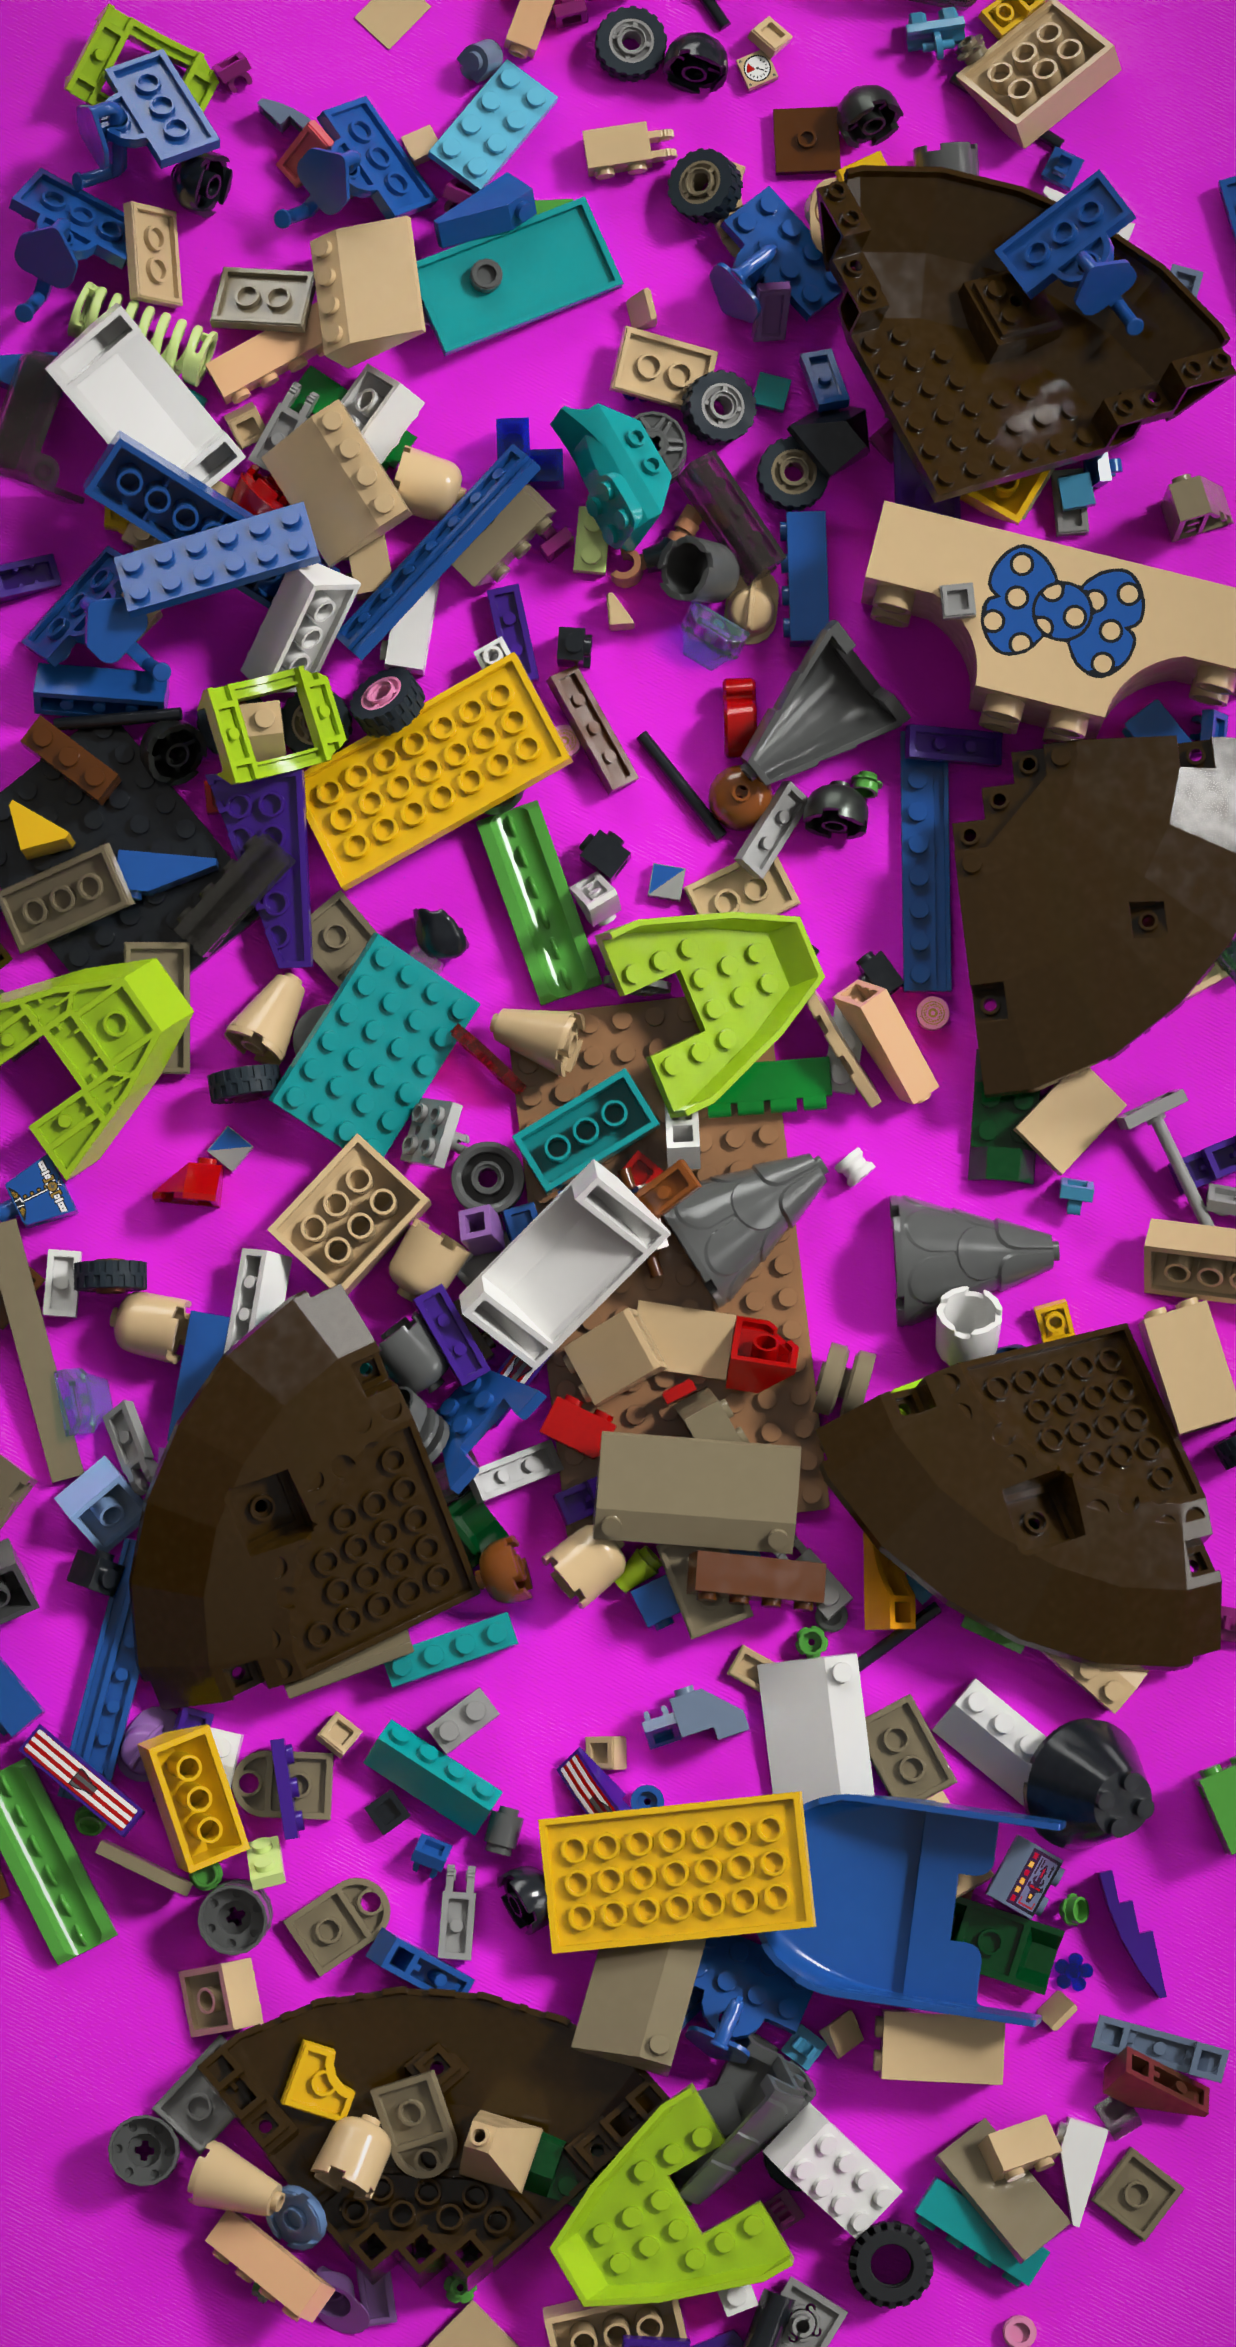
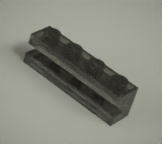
M715 450L690 462L676 478V481L718 543L727 546L736 555L740 567V576L747 586L773 573L777 568L776 565L786 559L787 556Z
M256 834L252 836L243 846L246 852L237 861L234 858L230 860L220 872L223 877L215 885L212 882L208 884L198 895L201 901L193 909L190 906L187 907L176 919L179 924L174 931L182 939L190 942L194 946L193 949L201 957H209L296 863V860L269 834H261L260 837Z

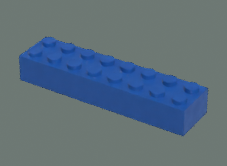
M118 430L83 484L85 494L163 543L255 516L120 430ZM320 557L321 563L319 564L329 568L325 560ZM335 566L330 568L337 572H340V569ZM285 573L239 586L236 589L269 609Z

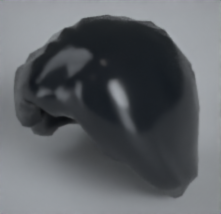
M415 908L413 910L418 946L428 957L450 960L461 956L469 948V942L463 928H459L455 920L443 909L429 911L424 908Z

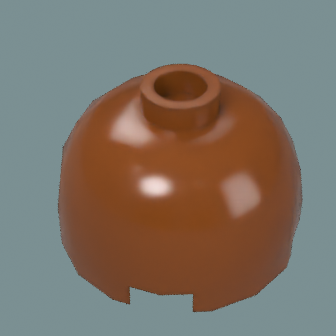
M740 764L727 767L717 774L710 785L708 802L710 811L718 822L730 830L746 831L754 828L761 815L767 809L773 797L771 784L764 785L757 779L753 782L749 780L741 771Z
M512 1535L490 1543L480 1556V1570L475 1571V1578L479 1589H486L491 1598L508 1604L522 1602L533 1597L527 1591L533 1589L526 1558L521 1559L520 1555L516 1553L514 1547H518L520 1544L515 1536Z

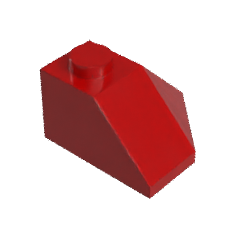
M197 1158V1163H187L153 1191L152 1199L155 1202L220 1208L224 1168L222 1165H217L216 1159Z
M737 1316L726 1388L760 1393L794 1375L799 1347L792 1340L786 1342L777 1334L778 1328L772 1322Z

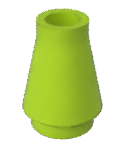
M645 1545L641 1550L637 1548L626 1562L624 1573L615 1583L624 1593H627L632 1588L659 1573L658 1569L663 1564L648 1546Z

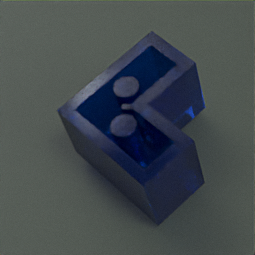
M529 417L496 419L497 460L514 444L541 467L540 471L527 484H530L535 490L564 489L563 448L530 450Z

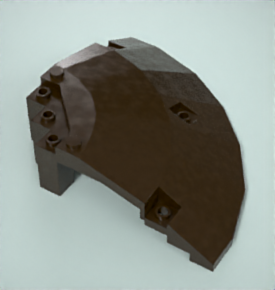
M1177 735L1084 739L1043 744L1041 749L1011 752L1014 784L982 788L985 819L952 823L967 963L973 994L975 1025L986 1098L1037 1092L1058 1083L1062 1078L1076 1072L1078 1074L1088 1070V1067L1107 1059L1110 1061L1129 1048L1133 1041L1142 1034H1147L1151 1027L1179 1009L1196 985H1199L1215 966L1218 958L1232 945L1236 937V738L1210 737V740L1178 743ZM1198 752L1202 755V758L1199 761H1192L1190 759L1191 754ZM1146 918L1155 920L1154 925L1151 927H1145L1142 922ZM987 1002H995L997 1004L996 1008L993 1011H987L984 1008Z
M407 1986L385 1988L382 1991L370 1993L358 1992L350 1996H331L312 2000L310 2004L291 2012L287 2011L269 2022L255 2025L235 2034L197 2066L204 2079L238 2123L261 2147L265 2158L287 2185L300 2186L306 2189L320 2202L326 2214V2233L346 2257L358 2267L369 2282L374 2285L399 2264L420 2289L447 2267L465 2290L469 2292L491 2272L494 2273L562 2212L572 2199L595 2180L596 2174L616 2157L659 2106L670 2099L647 2071L572 2050L571 2045L577 2026L565 2016L548 2011L542 2012L529 2008L528 2005L503 2000L502 1997L485 1992L466 1993L429 1988V1990L407 1988ZM305 2039L335 2049L334 2067L336 2075L344 2085L355 2091L347 2117L355 2116L361 2118L363 2114H367L379 2120L370 2090L431 2071V2067L434 2064L442 2065L444 2068L443 2072L436 2076L458 2141L457 2153L452 2164L435 2177L420 2179L403 2172L393 2160L390 2152L372 2199L368 2201L353 2198L355 2191L342 2187L340 2192H337L318 2181L314 2177L315 2172H311V2168L336 2121L282 2105L280 2102L302 2040ZM484 2110L542 2128L543 2132L566 2141L562 2156L568 2160L580 2182L569 2192L570 2196H564L558 2202L524 2189L521 2194L460 2175L459 2170L464 2144L472 2121L478 2112ZM263 2122H268L272 2125V2129L267 2133L259 2130V2126ZM600 2146L604 2150L603 2155L600 2157L593 2156L591 2154L593 2147ZM423 2152L421 2156L422 2163L427 2168H435L437 2164L436 2157L431 2152ZM377 2256V2257H376L375 2259H373L372 2261L370 2260L371 2257ZM472 2263L470 2267H466V2264Z

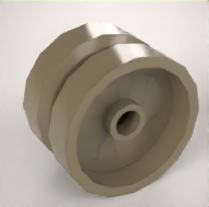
M832 1342L827 1360L822 1362L815 1391L818 1392L812 1412L829 1416L833 1413L837 1397L843 1399L839 1413L840 1416L862 1405L877 1354L860 1350L855 1355L852 1369L847 1368L846 1364L850 1353L848 1346Z

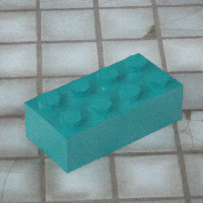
M624 1068L513 1135L512 1138L543 1191L549 1196L569 1184L593 1159L602 1164L660 1129V1123L627 1069Z

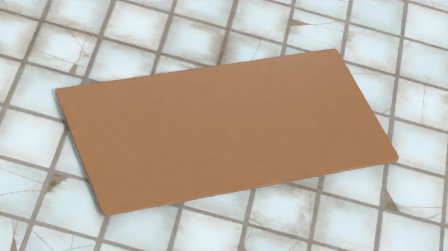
M686 997L568 1010L569 1012H578L584 1015L585 1030H578V1039L583 1040L581 1050L570 1073L565 1071L566 1077L558 1076L510 1049L519 1132L626 1068L660 1123V1129L603 1162L601 1165L617 1177V1171L623 1169L637 1150H639L660 1167L663 1172L668 1169L665 1104L646 1057L700 1032ZM774 1044L756 1062L776 1061ZM770 1101L764 1102V1114L738 1116L737 1104H731L732 1117L709 1119L708 1106L699 1110L701 1169L691 1170L697 1180L702 1181L709 1179L711 1176L751 1169L754 1164L788 1158L782 1113L771 1114ZM523 1158L528 1203L534 1202L539 1215L558 1195V1191L563 1190L567 1185L547 1196ZM667 1224L666 1227L671 1233L668 1240L669 1247L661 1250L658 1256L664 1275L650 1279L646 1261H644L558 1347L547 1362L551 1404L553 1405L557 1396L564 1399L566 1394L584 1402L582 1408L593 1414L596 1409H599L613 1416L614 1418L611 1423L617 1425L615 1432L691 1438L682 1418L673 1407V1405L685 1398L667 1406L662 1394L664 1391L688 1379H692L697 1391L708 1386L719 1401L722 1399L726 1400L734 1414L729 1420L735 1429L738 1427L742 1428L750 1443L800 1446L802 1450L797 1513L827 1509L830 1504L828 1485L824 1481L819 1469V1465L825 1461L824 1452L820 1448V1441L815 1432L816 1429L820 1428L819 1413L812 1412L817 1394L815 1391L816 1386L796 1224L793 1228H788L766 1260L759 1264L735 1297L721 1308H718L701 1281L702 1278ZM638 1300L768 1320L778 1328L777 1334L786 1342L792 1340L799 1347L795 1374L760 1393L726 1388V1381L662 1371L600 1406H595L592 1401L589 1403L585 1401L578 1387L582 1384V1381L577 1372L570 1373L562 1357L567 1355L563 1348L564 1346L627 1308L637 1310ZM556 1442L557 1454L564 1470L559 1472L562 1491L597 1476L599 1458L592 1460ZM593 1515L567 1525V1536L569 1537L586 1525H593Z

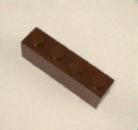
M697 1550L689 1554L687 1594L697 1595L696 1600L704 1602H716L717 1597L729 1598V1604L749 1605L750 1600L760 1601L761 1607L781 1608V1604L793 1605V1610L811 1612L813 1607L824 1604L827 1564Z

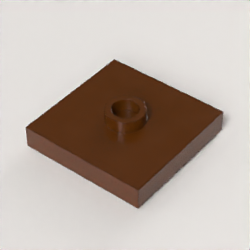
M838 106L773 109L776 175L835 173L841 169L839 127L837 124Z

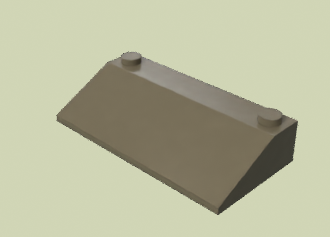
M602 1431L592 1521L593 1539L793 1554L802 1449L800 1446Z
M707 1938L599 1949L571 2049L668 2077Z

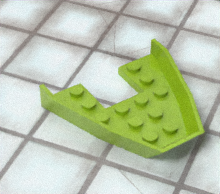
M723 912L638 919L594 936L620 997L676 973L700 1032L646 1057L670 1118L689 1116L714 1104L785 1033L825 978L801 917Z
M157 958L85 968L0 994V1066L42 1036H45L81 1087V1090L28 1126L66 1181L73 1179L100 1160L161 1076L194 1013L192 1007Z
M690 2083L661 2104L594 2180L549 2248L583 2307L661 2303L761 2283L791 2267L794 2263L795 2258L761 2199L702 2233L669 2175L718 2148L726 2140L693 2083Z

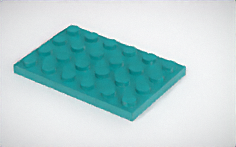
M373 933L268 1100L342 1149L358 1133L384 1157L412 1114L413 1108L424 1095L477 1011L480 1003L381 935Z

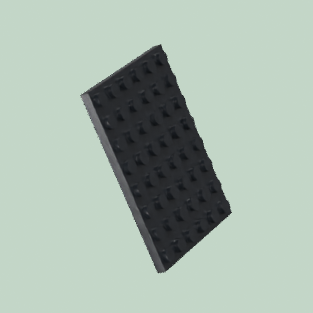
M123 726L78 729L70 738L115 771L122 781L106 802L100 806L40 760L0 792V887L3 890L106 843H110L116 860L118 850L217 858L219 862V869L217 871L155 895L142 896L140 901H134L135 904L47 942V945L70 973L85 968L124 963V942H190L191 975L260 919L259 912L256 910L252 900L253 897L249 886L244 879L241 869L175 789L168 783L157 781L147 772L140 759V747ZM11 801H16L68 831L76 842L74 847L27 860L20 850L9 807Z

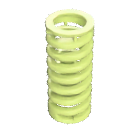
M90 281L85 284L70 317L68 336L77 338L98 318L107 295L105 287H98ZM115 293L108 309L116 302L122 305L123 295ZM130 300L125 310L133 320L136 317L139 302ZM152 306L145 308L139 323V328L145 337L155 315V308ZM163 312L160 316L150 341L159 354H161L163 338L171 321V315L167 312ZM181 318L177 321L171 339L161 356L177 376L182 373L185 383L197 387L207 372L205 364L210 362L214 355L218 333L215 331L209 334L204 333L202 326L195 325L185 350L176 362L179 345L187 327V321ZM201 339L203 343L199 353H196L195 351Z

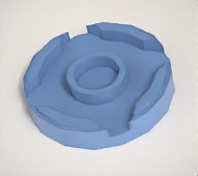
M295 2185L283 2186L282 2193H285L283 2206L279 2212L266 2216L267 2224L278 2240L282 2238L288 2242L286 2246L302 2251L313 2248L326 2234L327 2220L325 2211L320 2202L306 2189Z

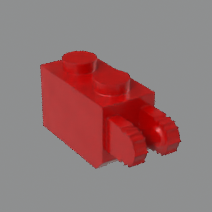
M566 1394L564 1399L557 1396L539 1431L540 1434L592 1460L598 1459L602 1431L615 1432L617 1425L611 1423L614 1417L599 1409H596L594 1414L583 1409L584 1402L571 1395Z

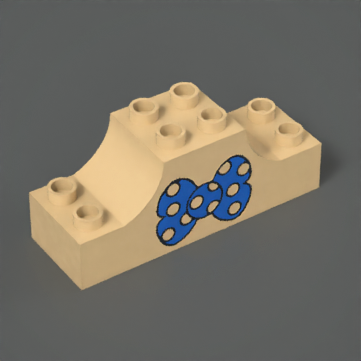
M884 500L865 575L861 603L872 605L870 618L882 624L908 627L912 615L928 619L950 638L960 652L968 671L970 681V703L968 709L981 712L978 723L981 727L1004 734H1016L1019 722L1045 728L1042 741L1047 744L1083 740L1084 738L1096 739L1104 719L1119 702L1137 690L1153 684L1168 681L1191 685L1190 699L1212 706L1225 707L1227 706L1229 695L1236 696L1235 587ZM973 582L976 617L943 621L939 586Z

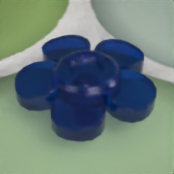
M1071 1953L1068 1957L1070 1964L1065 1959H1059L1056 1962L1055 1970L1060 1973L1056 1982L1062 1989L1068 1988L1072 1982L1073 1989L1081 1991L1086 1987L1084 1978H1089L1093 1975V1968L1089 1963L1082 1964L1083 1957L1081 1954Z

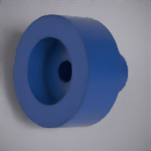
M652 1785L638 1787L631 1796L632 1809L664 1806V1798L661 1791ZM646 1798H649L651 1801L649 1805L644 1803Z

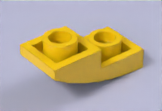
M996 0L982 10L978 18L999 41L1047 0Z
M1065 1298L1033 1307L1043 1343L1076 1335Z

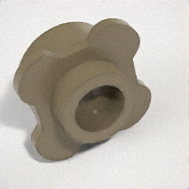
M982 34L976 36L969 35L958 44V49L955 51L958 61H964L966 65H970L985 55L987 48L984 45V40H982Z

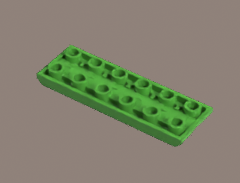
M535 800L503 814L493 815L476 821L540 1005L542 1006L602 985L601 976L538 801Z
M26 1757L0 1770V1851L54 1960L58 1965H61L117 1936L118 1933L33 1762Z

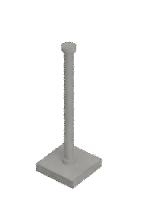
M1173 1089L1117 1116L1115 1119L1121 1130H1129L1144 1122L1152 1125L1199 1224L1215 1226L1208 1211H1206V1206L1164 1121V1118H1166L1164 1112L1189 1101L1184 1090Z

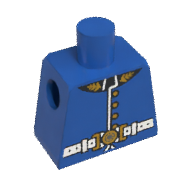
M48 1154L5 1184L11 1199L0 1203L1 1222L20 1216L27 1228L43 1225L79 1213L57 1167Z

